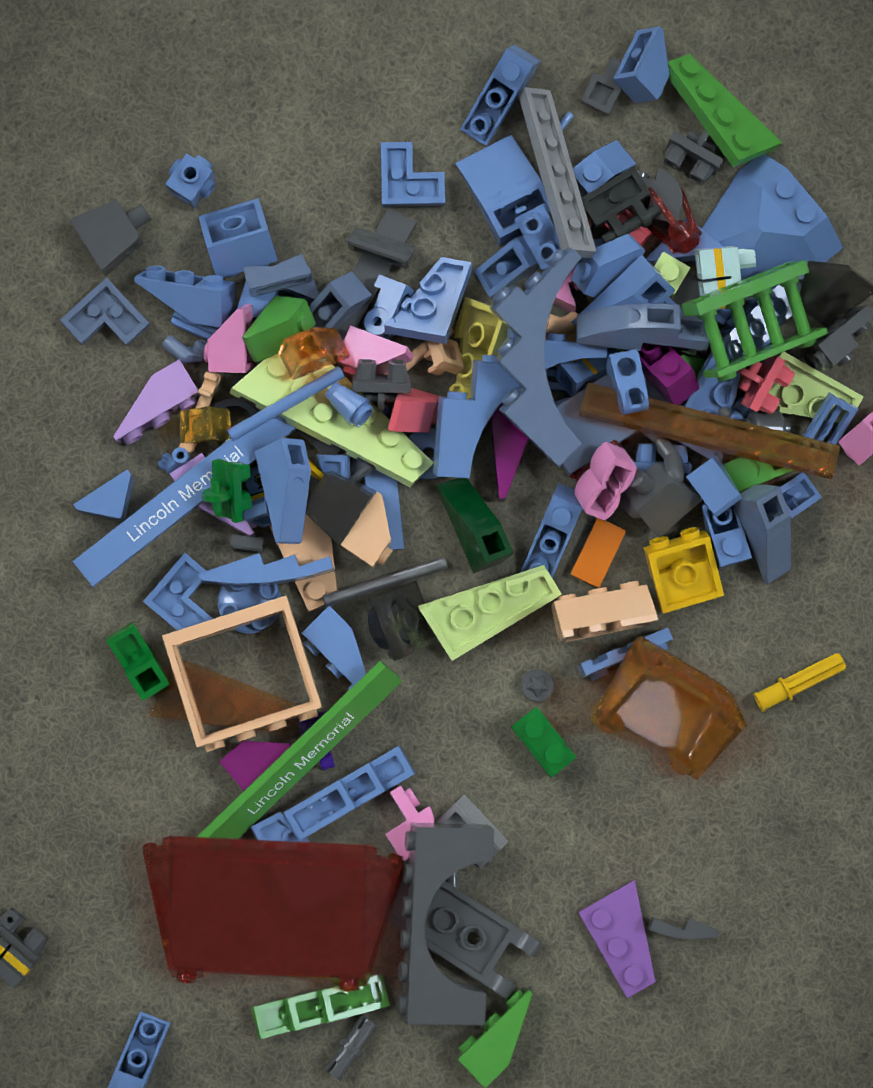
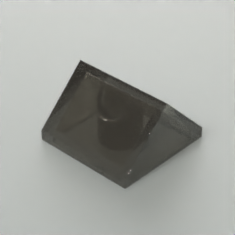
M808 261L809 273L804 274L800 297L805 313L826 328L873 295V284L849 265Z

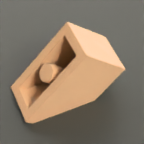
M378 492L375 493L341 544L343 549L373 569L377 564L383 566L393 552L389 548L392 541L383 496Z

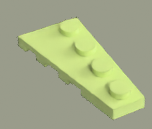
M542 565L419 605L418 607L453 661L562 594L546 567Z

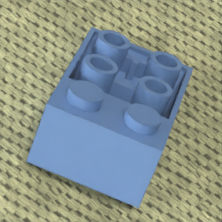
M512 135L456 163L460 174L499 246L522 235L515 218L544 203L552 218L543 182Z

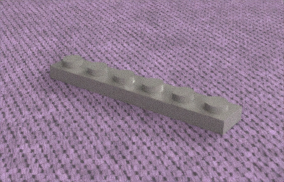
M524 87L519 92L518 97L561 249L564 250L566 247L573 248L582 258H591L597 251L551 91Z

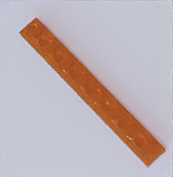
M589 382L587 384L579 414L581 417L830 480L833 478L840 450L839 445L648 398V410L622 415L614 389Z

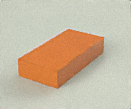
M597 518L570 576L597 589L600 588L626 530Z

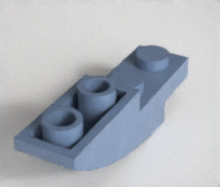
M657 303L624 304L591 310L578 314L576 318V343L626 350L638 349V351L641 350L643 343L707 351L709 345L703 321L699 320L698 316L680 314V305Z

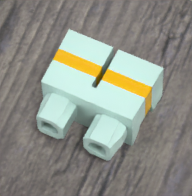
M735 246L694 249L697 277L703 280L698 281L700 296L741 281L740 269L756 267L755 250L738 249ZM728 276L727 278L711 280V278ZM753 295L744 298V301L754 299ZM723 306V307H720V308H718V309H716V310L725 309L726 307Z

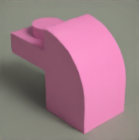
M399 786L391 791L390 794L407 820L385 835L403 862L409 858V851L405 850V833L410 831L411 823H434V816L430 806L418 813L415 807L420 805L411 788L404 791L402 786Z

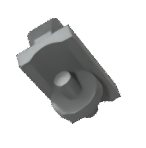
M706 129L701 136L690 130L687 137L674 131L666 147L668 150L663 163L672 169L678 170L683 160L687 159L695 164L688 177L694 182L703 185L711 175H716L724 159L713 154L717 145L707 140L710 135Z
M358 359L356 374H352V391L365 392V398L369 399L370 402H377V411L384 412V402L395 403L397 393H411L410 375L407 374L405 360H388V375H375V360Z

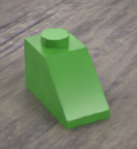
M274 296L242 338L252 360L259 362L300 345L316 322L306 299Z

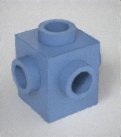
M186 153L183 159H177L169 170L170 178L165 184L168 192L195 209L202 197L208 198L215 188L216 182H214L215 175L211 169L212 164L199 155L193 158Z

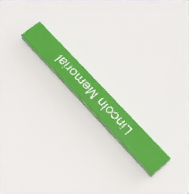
M380 660L194 839L198 847L218 859L403 681L399 675Z

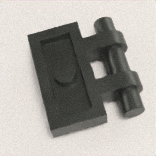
M635 167L630 168L581 198L585 213L595 228L606 222L611 230L601 236L604 244L629 234L641 226L646 228L653 223L652 220L662 214L656 203L647 209L641 201L649 197L651 192ZM631 208L635 216L621 224L617 215Z

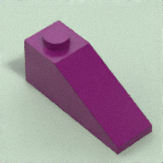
M503 403L495 409L490 417L499 502L505 501L529 440L499 411L504 405Z

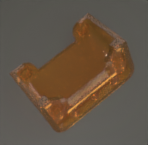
M641 636L629 647L596 710L597 724L607 733H620L625 727L666 750L671 759L670 765L677 773L681 775L688 774L696 780L700 778L747 726L735 697L723 684Z

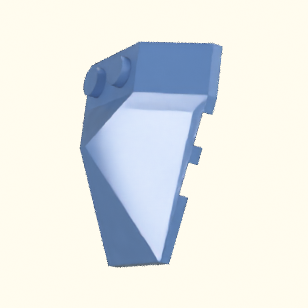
M766 154L753 159L738 171L702 228L723 247L735 246L738 249L755 250L756 267L740 269L741 280L789 261L806 260L810 272L820 268L843 249L825 212L786 167ZM696 260L691 261L693 265L696 267Z

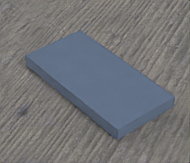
M608 374L557 406L566 425L582 443L561 464L568 476L589 464L594 452L605 441L617 446L674 409L645 375L644 380L649 400L648 410L622 415L618 407L611 377Z

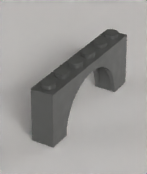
M411 823L410 831L405 833V850L409 851V864H404L403 881L404 884H408L407 897L402 898V916L406 917V929L401 930L400 947L405 949L404 962L399 963L398 970L399 982H403V995H398L397 1013L402 1015L401 1018L407 1025H485L486 992L480 986H471L457 982L447 977L436 967L426 944L425 920L433 896L451 875L476 863L493 862L494 828L488 824Z

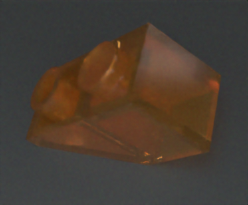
M313 327L284 339L278 352L292 381L350 357L337 328Z

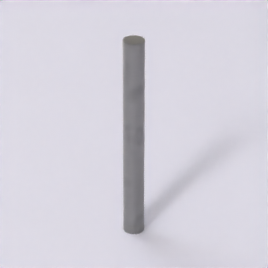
M444 557L322 595L326 607L446 570L448 569L447 562Z

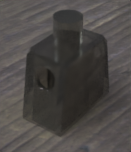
M334 471L326 472L321 481L310 474L308 490L310 498L307 501L305 514L337 544L341 545L377 491Z

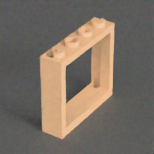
M287 596L162 635L197 748L205 747L207 752L225 747L224 740L236 737L238 742L256 737L255 730L267 727L269 732L286 727V720L298 717L300 722L317 717V710L323 709ZM283 614L310 702L206 735L179 647Z

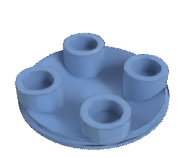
M277 584L267 586L222 585L218 594L219 613L221 616L237 612L280 598L281 593ZM278 615L234 630L248 634L261 632L270 627Z

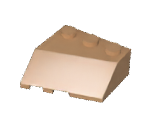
M638 581L620 584L619 590L607 591V587L588 591L589 595L576 597V594H569L557 597V601L553 602L551 609L559 644L653 625L658 618L648 586H639Z

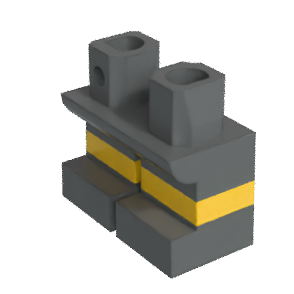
M10 908L0 917V958L3 956L0 959V977L12 988L20 986L43 956L40 952L49 939L46 934L36 927L31 930L25 939L17 934L15 931L26 918L15 908Z

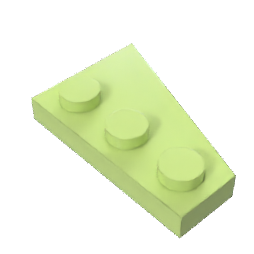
M786 352L777 354L778 357L786 361L784 364L795 373L790 385L783 387L774 382L768 392L780 399L776 408L779 412L814 418L829 392L858 408L864 396ZM835 404L832 406L831 410L829 411L828 415L826 416V418H825L824 420H827V418H828V416L830 415L831 411L833 410ZM842 409L835 422L839 423L846 412L845 409Z

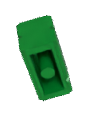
M537 706L510 727L550 778L577 758L571 749L565 745L564 740Z

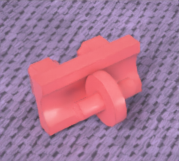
M778 356L764 359L762 363L752 364L748 370L745 368L737 370L739 374L745 376L739 388L746 391L740 404L756 412L760 410L773 414L780 399L768 393L774 382L787 387L790 385L795 373L784 364L786 361Z

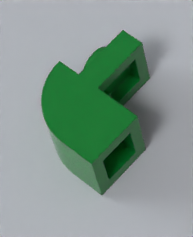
M134 622L129 623L105 638L107 644L122 665L126 677L142 701L170 685L162 665Z

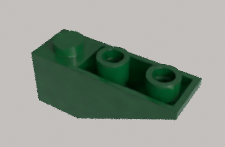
M457 478L436 486L473 574L499 565L514 554L501 523L467 478Z

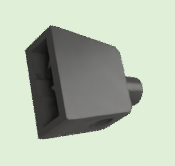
M116 200L70 219V222L106 276L143 244L136 229L152 219L142 204L125 213Z

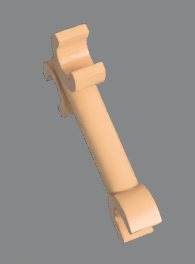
M205 372L204 382L198 390L200 396L179 446L185 448L187 452L191 453L195 450L212 398L216 397L218 393L217 388L223 379V375L219 373Z

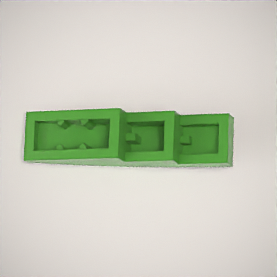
M378 974L250 1008L257 1038L264 1039L388 1007L390 1003L383 974Z

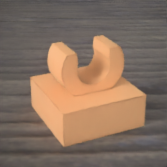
M448 339L447 344L427 341L430 350L425 353L424 359L434 363L432 367L427 369L428 373L441 375L444 371L456 375L465 368L456 341Z

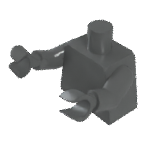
M649 425L642 434L655 443L658 453L665 461V465L660 462L655 463L646 472L637 469L630 486L620 493L618 507L633 519L642 518L655 535L661 537L703 499L686 476L688 475L684 474L682 457L671 442L664 439L666 436L665 430Z

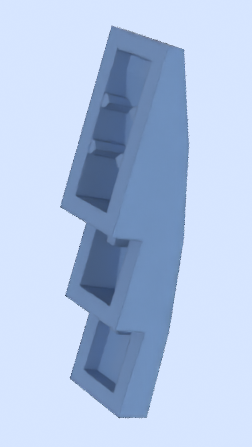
M258 553L200 573L198 576L202 583L267 586L302 581L335 572L330 556L299 566L296 556L292 555L265 565L261 554Z
M398 746L285 811L284 814L299 840H302L416 773L403 750Z

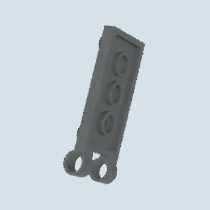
M404 865L374 911L376 915L400 930L406 929V917L402 916V898L407 897L408 884H404L403 881ZM447 881L436 891L428 907L425 920L427 948L501 996L509 999L517 985L493 970L509 942L532 957L536 956L543 943ZM472 931L477 932L480 936V940L476 944H471L467 940V935Z

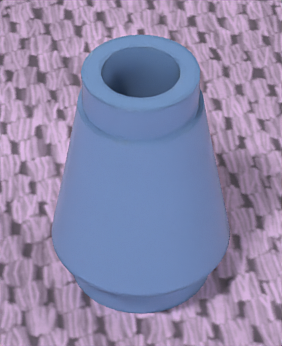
M335 382L325 394V397L348 425L353 424L357 428L369 419L374 410L369 404V399L340 385L338 382Z

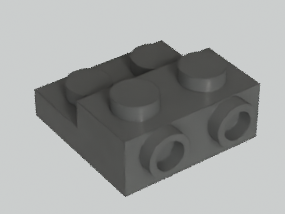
M869 305L849 309L827 327L828 334L818 337L817 344L802 348L807 354L805 360L810 367L816 370L820 368L826 370L828 367L832 368L836 365L840 367L854 356L851 351L859 345L852 335L857 337L871 326L868 321L873 318V311Z

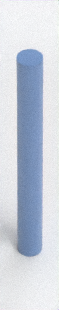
M337 366L228 429L227 433L231 440L234 442L345 377L341 368Z

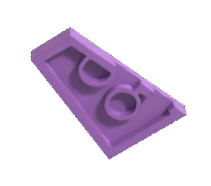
M635 880L578 912L627 998L655 982Z

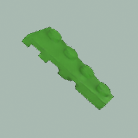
M687 54L668 61L670 74L668 79L733 167L773 152L783 143L693 56Z

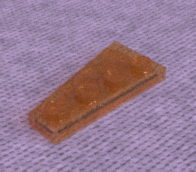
M183 660L202 723L233 727L292 708L294 705L291 701ZM170 665L167 672L170 685L160 690L150 716L189 721L172 666ZM264 727L258 730L268 731V728ZM281 728V729H278V730H275V731H271V732L282 733L283 730H284V728Z

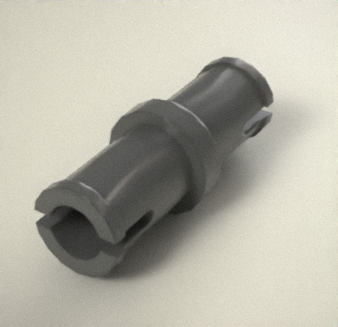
M363 1015L359 1016L360 1018L345 1039L341 1038L339 1041L340 1047L327 1066L324 1067L325 1071L340 1081L355 1058L361 1057L363 1054L361 1049L378 1027Z

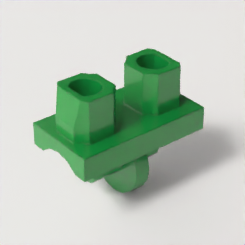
M222 459L211 461V487L202 491V499L205 502L212 503V511H214L215 516L229 518L233 523L243 521V512L252 508V499L249 492L241 490V482L247 481L250 478V466L239 461L228 462Z

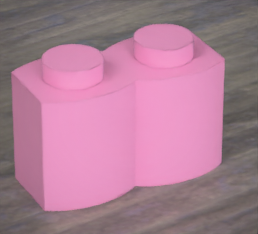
M605 441L594 452L590 462V469L580 477L574 493L586 514L606 520L618 507L620 493L629 487L636 474V465L626 450Z

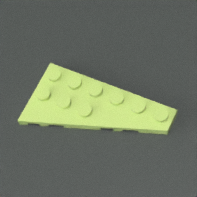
M305 338L300 345L264 359L231 388L230 394L238 398L242 396L255 403V407L263 410L336 367ZM346 377L337 381L340 385L352 390V383ZM332 385L279 415L285 419V423L328 445L332 443L347 451V455L354 459L361 458L374 465L377 471L408 487H411L433 465V461L403 432L388 430L390 420L381 411H377V407L372 402L369 404L374 410L362 426L357 428L353 424L348 425L325 397L326 392ZM356 392L357 394L365 397L361 392Z

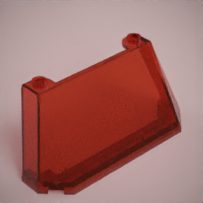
M182 836L163 838L162 845L156 846L152 842L143 844V855L167 968L171 976L176 978V981L195 983L196 978L204 977V973L330 979L332 983L339 985V989L343 991H358V987H367L403 878V856L391 853L388 854V858L377 855L376 847L361 844Z

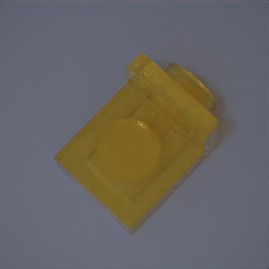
M207 406L180 411L181 443L193 444L211 440L227 441L230 439L227 430L231 428L229 409Z

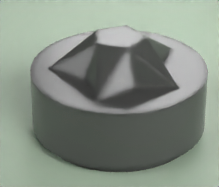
M531 670L522 679L521 690L524 696L531 701H543L553 691L552 677L544 670Z

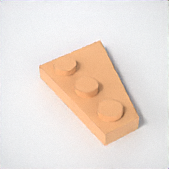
M326 499L306 508L302 543H277L284 558L295 555L299 566L330 556L335 570L329 508ZM335 572L302 581H295L309 613L325 606L322 595L337 591Z

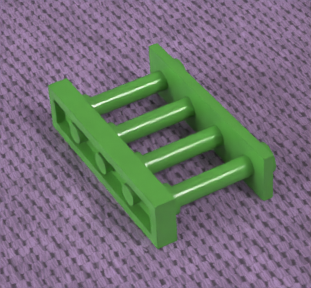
M806 260L786 262L681 304L685 316H698V319L703 321L717 365L703 371L704 378H717L718 382L732 379L737 376V370L796 346H799L800 349L813 346L818 343V337L828 334L826 327L810 328L796 284L799 282L798 276L809 273ZM778 284L785 289L798 331L797 334L784 339L770 298V293H772L771 287ZM751 295L758 300L771 342L770 345L757 350L742 306L745 303L744 298ZM723 306L726 309H730L744 355L730 361L728 360L715 315H717L716 309Z

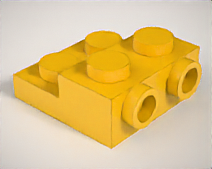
M698 527L687 528L680 532L681 537L671 540L667 536L656 537L649 541L650 546L643 548L650 576L654 582L659 606L663 614L724 596L710 536L705 530L699 531Z

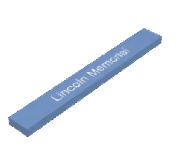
M277 416L234 442L230 438L77 557L73 563L94 588L204 502L202 491L211 487V461L216 459L228 462L239 461L250 466L257 460L255 451L280 438H286L296 428L285 423L284 418Z

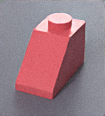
M411 388V393H399L395 400L388 430L394 432L429 433L432 424L437 422L439 395Z

